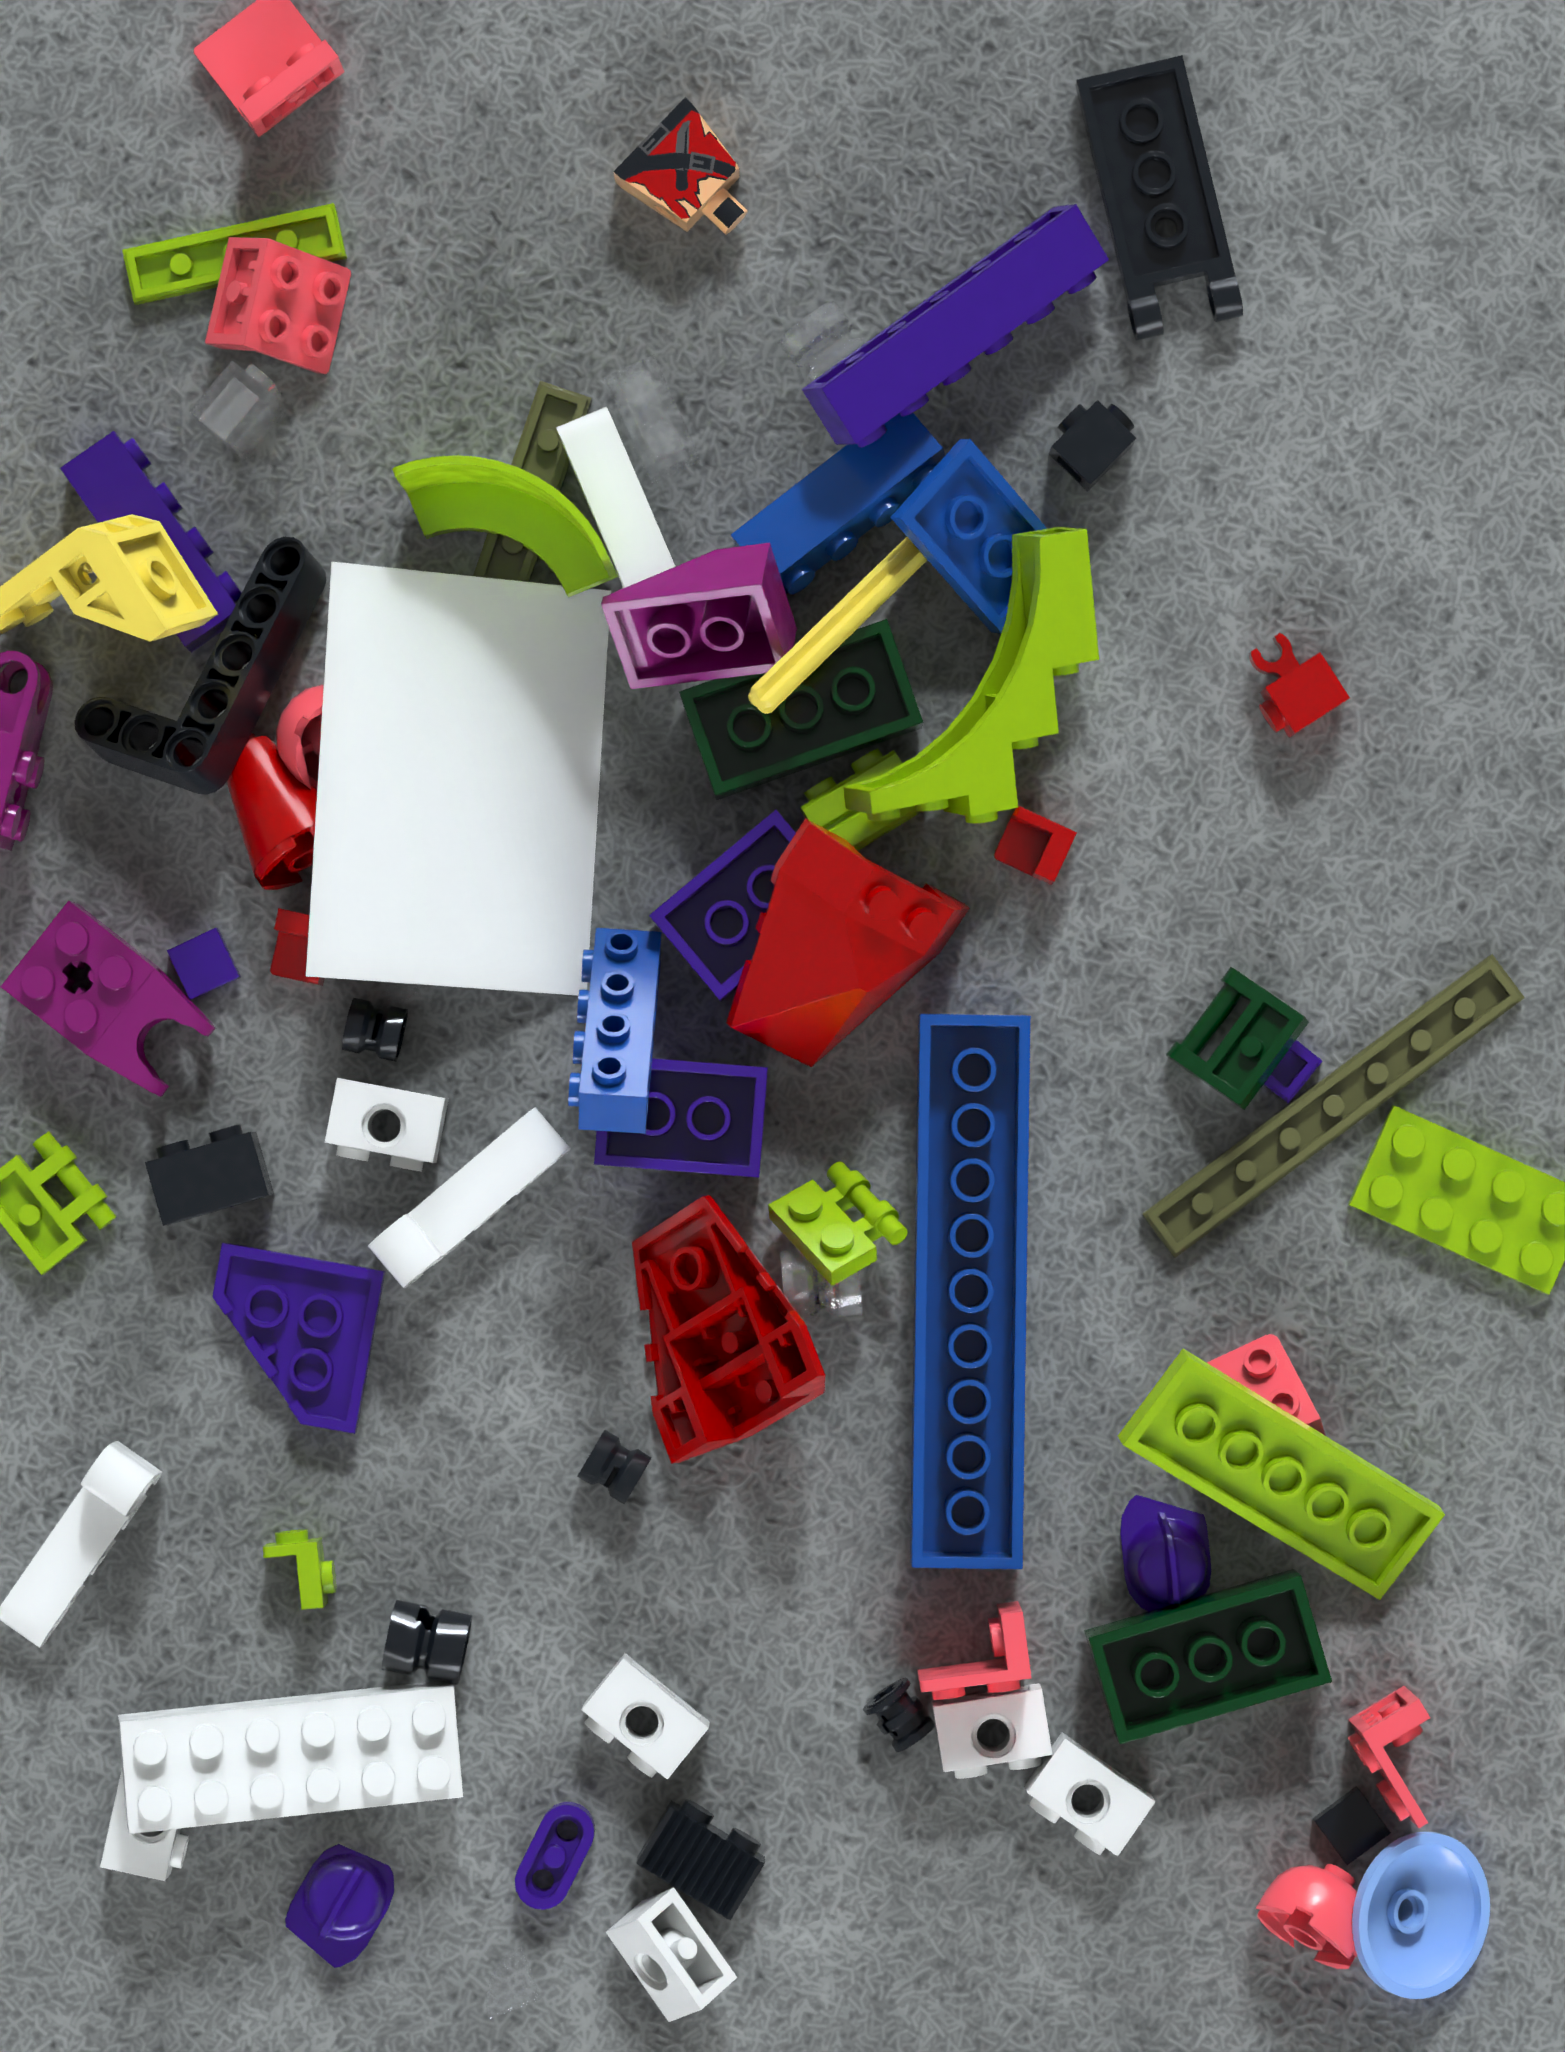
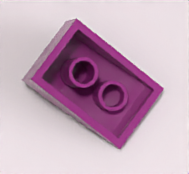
M770 543L716 549L604 596L601 602L630 689L764 674L794 646L797 631Z

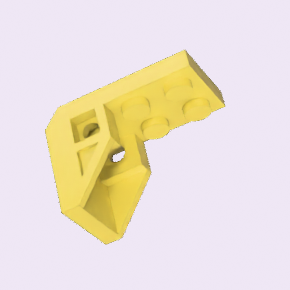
M133 514L77 528L0 586V635L15 628L22 622L25 627H29L47 617L54 610L50 603L61 594L75 615L149 642L203 626L218 615L160 521ZM94 572L97 579L94 583H91L92 580L88 575L89 573Z

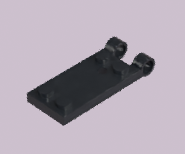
M1183 55L1076 80L1077 95L1127 299V309L1135 340L1164 334L1162 315L1154 287L1205 276L1207 295L1215 322L1243 316L1241 293L1234 272ZM1162 219L1173 221L1176 225V233L1169 238L1161 237L1156 232L1158 221Z

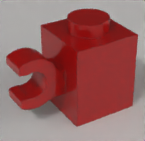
M1279 633L1273 638L1275 645L1280 650V657L1277 661L1268 662L1264 660L1257 648L1249 653V659L1252 666L1258 672L1266 675H1275L1279 678L1260 692L1265 702L1260 704L1259 708L1270 727L1276 733L1284 729L1290 738L1346 702L1350 697L1321 652L1300 665L1293 654L1290 641L1286 636Z

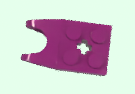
M19 651L0 653V669L9 663L0 673V848L10 851L13 849L15 840L21 842L24 840L28 830L31 812L28 809H24V804L29 787L37 789L42 777L45 760L44 757L37 755L53 691L50 673L43 665L33 661L29 656ZM27 670L28 679L26 686L20 692L12 694L10 685L13 677L18 672Z
M69 900L0 986L83 1053L160 1097L164 1095L169 1086L158 1076L156 1070L145 1056L144 1042L150 1029L164 1020H175L180 1024L194 1028L207 1037L216 1029L206 1015L162 969L78 903ZM86 964H88L91 970L87 977L93 984L88 990L79 987L75 992L72 987L75 980L71 975L75 968L83 970Z

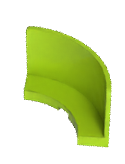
M452 455L415 460L392 469L395 478L409 497L426 539L461 531L497 533L509 537L535 553L549 566L561 582L568 598L618 577L601 539L578 508L556 488L519 467L482 457Z

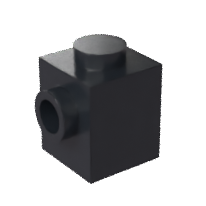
M1097 400L1088 410L1079 404L1057 427L1063 435L1051 446L1049 455L1088 492L1133 446L1136 437L1130 431L1134 428V424L1114 404L1106 408Z

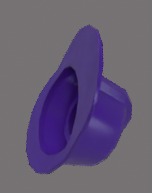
M1135 1495L1129 1501L1122 1514L1120 1528L1124 1577L1129 1594L1141 1608L1147 1611L1180 1604L1183 1601L1206 1594L1210 1586L1212 1569L1207 1523L1204 1514Z
M340 1844L325 1850L313 1863L291 1901L285 1918L286 1927L334 1968L341 1967L355 1960L368 1945L390 1906L394 1894V1875L390 1866Z

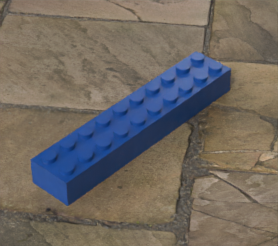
M918 1015L910 1563L912 1568L1023 1569L1031 1018L1029 1015Z

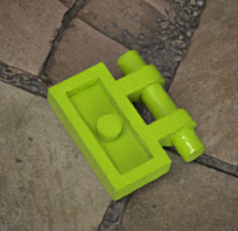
M50 1131L32 1144L45 1160L34 1170L29 1167L21 1155H16L0 1168V1223L41 1275L46 1274L88 1241L74 1224L80 1218L87 1214L99 1230L117 1218L104 1201L108 1197L98 1183L94 1186L91 1185L74 1163L77 1159L76 1155L68 1145L61 1147ZM56 1175L75 1198L64 1209L44 1186Z
M841 1161L831 1165L827 1171L828 1179L835 1185L831 1190L825 1192L812 1179L768 1204L769 1219L831 1286L877 1261V1249L873 1241L884 1236L891 1245H898L908 1234V1230L899 1221L900 1215L898 1211L888 1201H880L870 1191V1182L859 1171H851ZM853 1206L864 1215L863 1218L856 1222H853L844 1213Z

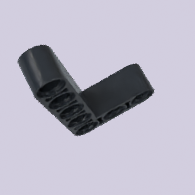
M285 536L272 541L262 552L178 720L175 721L108 697H96L84 703L76 714L74 723L79 737L102 759L116 766L197 794L207 795L222 788L229 779L324 590L326 572L298 539Z

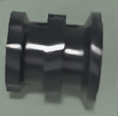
M907 1678L900 1679L885 1687L871 1698L863 1708L866 1715H877L880 1719L877 1726L884 1735L889 1733L892 1736V1746L896 1752H901L911 1747L935 1727V1722L930 1716L924 1717L921 1713L923 1705L918 1697H910L907 1693V1689L910 1686V1681Z

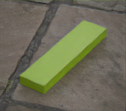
M334 203L122 250L135 305L218 287L229 237L269 238L330 262L347 259Z

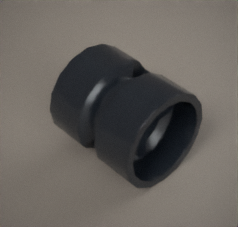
M396 1600L385 1643L382 1670L412 1676L418 1669H423L427 1679L458 1685L467 1650L472 1615L442 1609L436 1616L430 1615L428 1607L425 1605Z

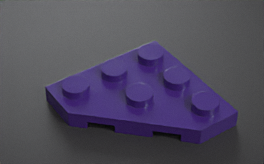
M222 1243L212 1297L245 1341V1345L268 1378H271L287 1401L288 1407L297 1420L303 1425L354 1434L357 1432L386 1271L237 1244Z

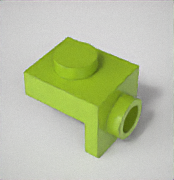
M308 1529L276 1532V1542L267 1543L263 1546V1557L272 1558L296 1555L301 1610L324 1608L328 1604V1594L336 1593L337 1584L334 1561H324L322 1538L309 1539Z

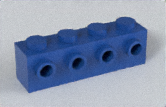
M900 413L884 424L887 429L886 433L867 446L860 448L857 444H848L733 532L731 537L735 546L770 543L786 594H795L803 590L814 579L815 572L831 559L837 561L847 556L856 547L858 539L874 526L882 527L891 522L892 519L890 517L945 456L943 447L914 413L904 417Z
M596 928L594 950H583L581 981L590 982V990H579L577 1023H586L585 1031H575L573 1044V1064H581L582 1068L581 1073H570L568 1106L579 1107V1130L646 1134L660 980L662 932Z

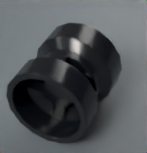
M353 998L344 1029L342 1050L358 1054L364 1050L376 1052L381 1059L397 1062L406 1028L408 1009L390 1006L383 1010L375 1008L371 1001ZM379 1020H381L377 1040L375 1041Z
M604 1430L577 1477L591 1485L600 1483L608 1488L612 1498L625 1504L652 1457L639 1449L632 1451L621 1446L619 1437Z

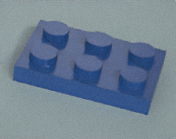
M959 439L890 518L989 631L1001 634L1006 621L1012 583V534L1047 528L972 440Z

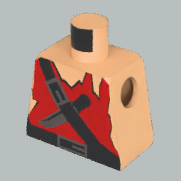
M686 97L614 171L615 183L686 232L705 215L727 235L742 221L748 212L727 191L740 177L738 165Z

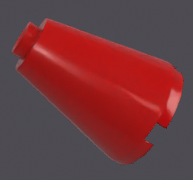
M251 733L227 780V785L254 877L264 890H278L302 882L303 880L298 872L313 865L317 788L311 785V789H309L289 772L281 761L277 745L269 737H256L255 734Z

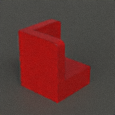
M1018 806L1012 813L995 850L994 858L1052 885L1077 832Z
M278 908L274 930L278 931L270 968L271 974L323 986L325 978L306 976L309 915Z

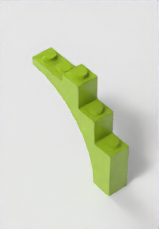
M1054 527L1012 534V583L1006 621L992 662L973 697L950 726L915 757L881 776L843 787L846 809L867 813L868 820L871 821L898 818L901 816L900 808L915 806L917 811L943 809L944 812L964 815L966 823L975 824L998 820V811L1018 808L1013 749L1036 747L1039 745L1038 737L1059 733L1053 676L1078 673L1079 663L1099 660L1087 529Z

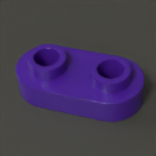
M562 1802L554 1805L545 1813L515 1876L516 1892L526 1905L535 1909L545 1910L557 1906L566 1897L595 1835L594 1820L586 1808L574 1802ZM564 1820L573 1821L578 1827V1834L572 1839L562 1838L557 1831V1826L560 1822ZM545 1869L551 1872L554 1878L553 1884L548 1888L536 1886L533 1881V1875L536 1871Z

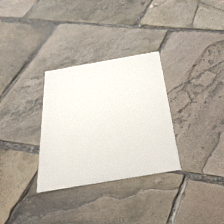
M331 562L306 963L307 977L579 996V990H587V982L581 981L583 950H589L609 632V626L601 602L604 596L611 594V590L590 588L568 598L562 585Z

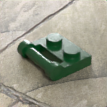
M1230 967L1221 979L1224 986L1182 1043L1175 1042L1166 1056L1245 1110L1309 1021L1289 1005L1236 969ZM1243 997L1249 1000L1250 1004L1206 1062L1198 1057L1240 999Z

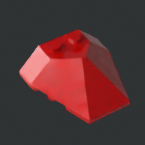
M805 818L775 864L770 880L775 885L767 912H760L755 928L760 933L752 960L745 961L726 1023L731 1028L809 1067H813L940 954L970 908L965 903L927 883L923 888H920L864 858L847 840Z
M711 1195L702 1196L632 1241L640 1311L649 1310L652 1344H645L644 1347L646 1362L654 1361L658 1395L651 1396L652 1413L671 1464L680 1463L748 1438L825 1393L826 1375L805 1322Z

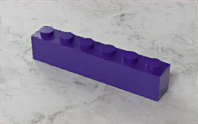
M1077 204L1053 207L805 386L802 391L836 445L857 444L860 448L867 446L886 433L887 429L884 424L900 413L904 417L923 407L929 401L926 393L942 382L944 386H947L968 374L972 369L969 362L982 352L985 355H990L1009 344L1014 338L1011 331L1026 321L1027 325H1030L1049 315L1055 309L1052 301L1066 291L1068 294H1074L1090 285L1097 278L1094 271L1109 259Z

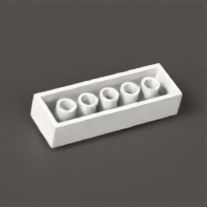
M440 1681L118 1715L126 1820L129 1834L463 1797L454 1686L450 1683Z

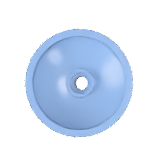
M1424 1831L1398 1838L1375 1857L1360 1882L1352 1914V1933L1355 1950L1363 1969L1374 1983L1385 1991L1403 1998L1425 1999L1447 1991L1464 1977L1481 1951L1489 1925V1889L1480 1863L1474 1854L1458 1840L1447 1835Z

